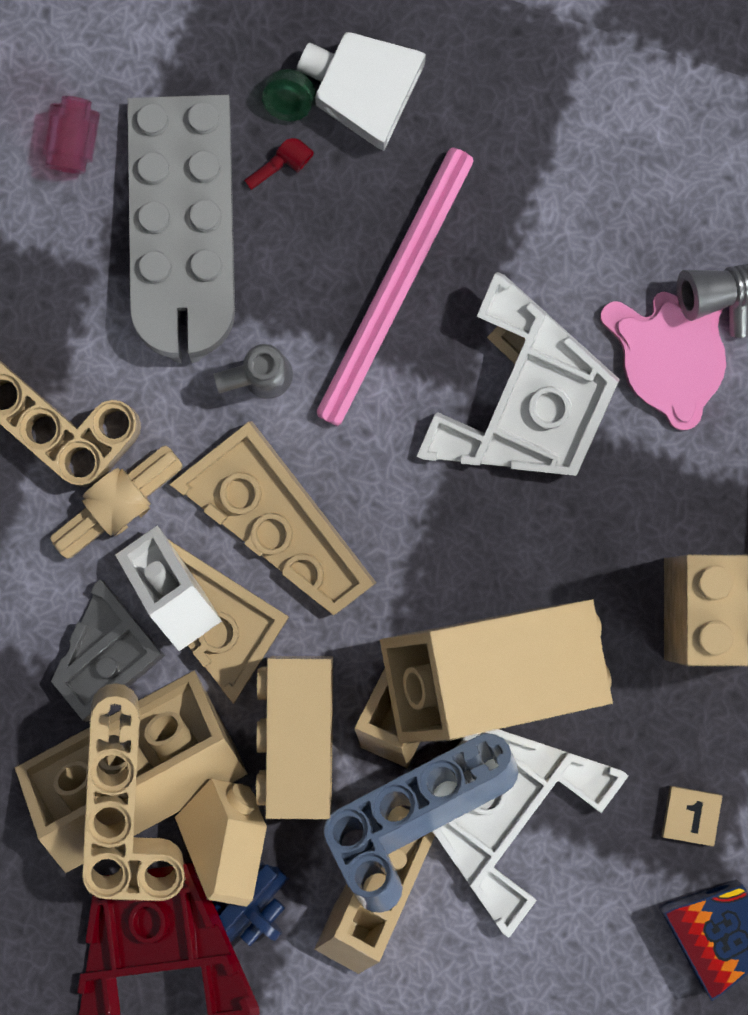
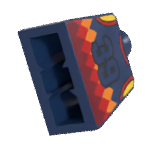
M737 879L659 906L700 985L711 1001L720 997L748 974V892Z

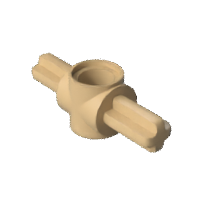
M165 445L160 447L128 474L123 468L114 469L84 493L82 502L86 508L52 534L50 538L52 544L63 557L70 559L105 531L110 536L121 534L128 528L127 524L138 515L141 518L150 510L149 505L151 503L147 497L181 471L183 467L181 461Z

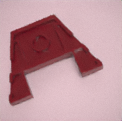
M193 863L184 864L185 880L183 887L177 895L168 900H118L92 896L85 941L90 944L86 973L80 974L77 992L82 994L79 1015H121L117 977L192 967H201L207 1015H260L255 996L213 901L207 900ZM167 866L147 869V872L154 877L161 878L171 874L174 867Z

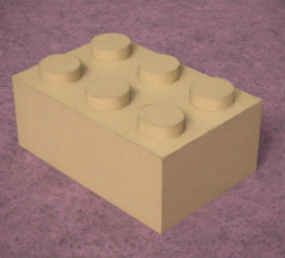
M271 656L267 659V667L258 668L257 699L267 700V718H260V721H257V753H267L266 770H260L256 778V805L266 806V819H330L332 811L333 656Z

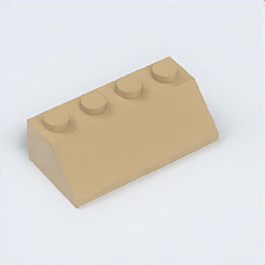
M195 670L138 701L140 722L133 836L181 811L211 778L232 783L247 775L236 746ZM121 710L109 716V735L119 736ZM90 727L15 767L38 839L65 873L83 864ZM110 755L101 759L98 766L107 774H118L125 769L127 763L119 756ZM108 807L100 810L95 817L102 824L115 825L123 819L124 815L118 809Z

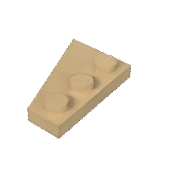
M169 540L205 592L222 621L187 646L234 704L284 627L289 616Z

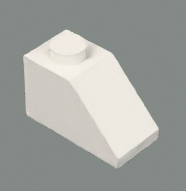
M158 525L115 555L149 616L178 651L222 622L205 592Z

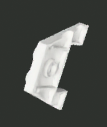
M497 272L494 274L477 317L524 337L525 343L486 432L483 433L437 412L432 419L417 457L423 460L436 461L440 459L459 461L461 464L479 466L480 464L506 466L517 470L576 476L620 379L510 279Z
M497 729L465 736L457 746L486 733L502 737L509 744L518 768V778L514 786L497 798L434 830L433 833L501 932L509 938L537 900L494 868L501 856L556 782H561L602 813L629 775L622 770ZM494 759L488 760L485 763L489 770L499 766L495 763ZM469 770L464 772L468 783L474 781ZM454 781L441 783L436 787L434 795L444 797L451 794L455 790L457 783Z

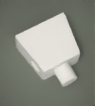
M346 32L335 54L309 42L299 60L297 71L321 81L315 96L317 107L375 147L384 151L422 72L426 54L414 49Z

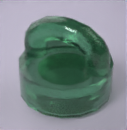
M290 69L271 73L262 92V102L265 109L272 116L289 122L301 120L307 116L315 97L313 83L304 74Z

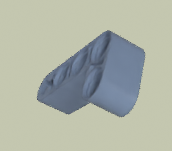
M486 733L476 736L337 809L330 815V819H327L324 828L326 842L347 885L365 909L371 912L382 913L392 909L401 898L403 888L401 879L388 854L497 798L514 786L518 778V768L509 744L496 734ZM494 759L495 763L499 766L489 770L485 763L488 760ZM467 770L470 771L474 779L470 783H468L464 772ZM446 781L457 783L455 790L451 794L444 797L434 795L436 787ZM401 805L410 807L409 813L402 820L396 822L388 820L389 813L395 807ZM355 829L363 830L362 838L355 845H341L342 839L349 831ZM377 873L386 875L385 882L379 889L374 891L363 890L365 881L371 875Z

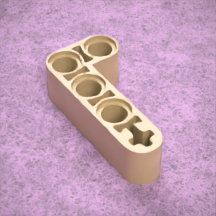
M0 361V386L11 383L16 387L18 393L17 400L12 407L0 410V425L65 481L80 487L93 486L107 475L137 440L141 430V422L138 414L129 405L117 400L102 402L77 428ZM112 412H124L129 420L127 432L120 438H108L103 429L104 420ZM41 417H52L56 424V434L53 439L44 444L36 443L32 436L33 424ZM83 449L90 450L95 459L93 471L82 478L74 476L70 469L72 456L77 451Z
M118 683L107 684L100 688L94 695L91 704L83 881L87 890L98 898L150 901L168 900L177 895L183 887L185 880L183 856L179 847L170 840L133 837L140 722L139 703L133 690L126 685ZM112 704L121 705L122 713L120 716L119 736L109 735L108 713ZM115 755L124 759L127 766L118 774H107L99 768L98 763L106 756ZM108 807L116 808L124 815L123 819L115 825L102 824L95 816L100 810ZM111 859L119 863L121 868L114 875L104 876L97 873L93 866L100 860ZM156 861H165L174 867L171 874L161 878L150 875L146 869Z

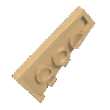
M253 421L247 422L170 483L183 496H188L203 508V512L218 524H223L243 540L244 544L258 556H263L278 568L283 576L333 616L376 584L373 577Z

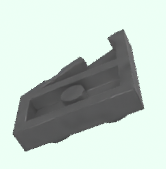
M101 579L92 588L91 593L94 595L81 623L77 622L69 640V651L60 660L51 680L82 721L85 722L91 719L92 700L100 688L114 683L129 687L165 657V654Z

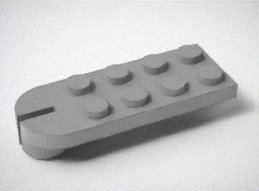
M229 95L127 98L130 307L132 322L138 336L147 347L160 355L182 364L179 347L178 317L181 316V311H187L188 354L191 362L195 363L217 349L227 339L235 319Z

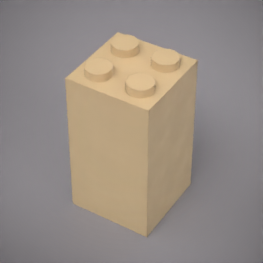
M685 555L664 558V660L690 666H748V555Z
M593 599L540 607L380 639L399 743L452 740L613 704L610 690L611 674L605 664L600 638L602 627L595 611Z

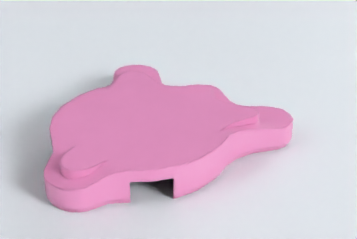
M660 292L653 298V313L649 317L641 316L621 302H610L602 309L600 320L602 325L619 340L624 354L623 368L629 387L636 397L638 396L646 404L663 414L673 428L681 431L692 429L700 422L703 407L718 390L724 378L726 369L725 348L718 329L719 317L723 309L694 321H689L682 313L678 296L669 292Z

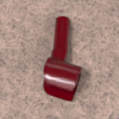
M287 139L279 147L276 155L270 159L271 161L247 177L245 182L252 190L279 171L284 164H287L292 170L299 173L314 156V152L299 139Z

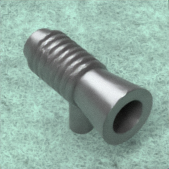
M748 264L727 267L724 271L682 270L679 273L677 279L678 301L682 313L689 321H694L729 306V335L735 338L748 336Z
M260 344L247 352L242 366L214 373V378L219 394L247 386L256 396L272 399L281 396L288 390L293 379V370L289 360L280 350L269 344Z

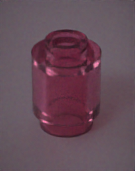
M62 96L61 103L50 104L42 153L47 155L45 167L65 173L85 174L87 163L93 162L100 113L91 109L92 102L90 100L74 96Z

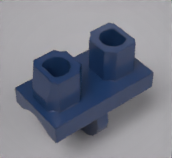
M260 861L253 900L247 907L213 901L230 942L237 937L250 921L252 923L240 935L242 940L249 946L262 933L273 941H276L283 933L274 920L286 907L278 899L274 898L263 911L261 910L290 879L279 868L268 864L265 865Z

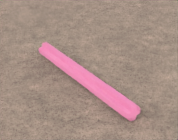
M453 147L448 150L317 409V416L322 420L339 426L346 416L473 164V157L468 153Z

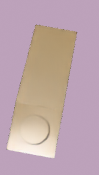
M397 806L389 813L388 820L400 821L407 816L410 810L403 806ZM433 831L388 854L403 887L402 895L397 905L382 913L371 912L360 904L346 884L331 911L314 950L358 974L379 963L435 837ZM380 873L371 875L365 881L363 890L374 891L379 889L385 882L386 875Z

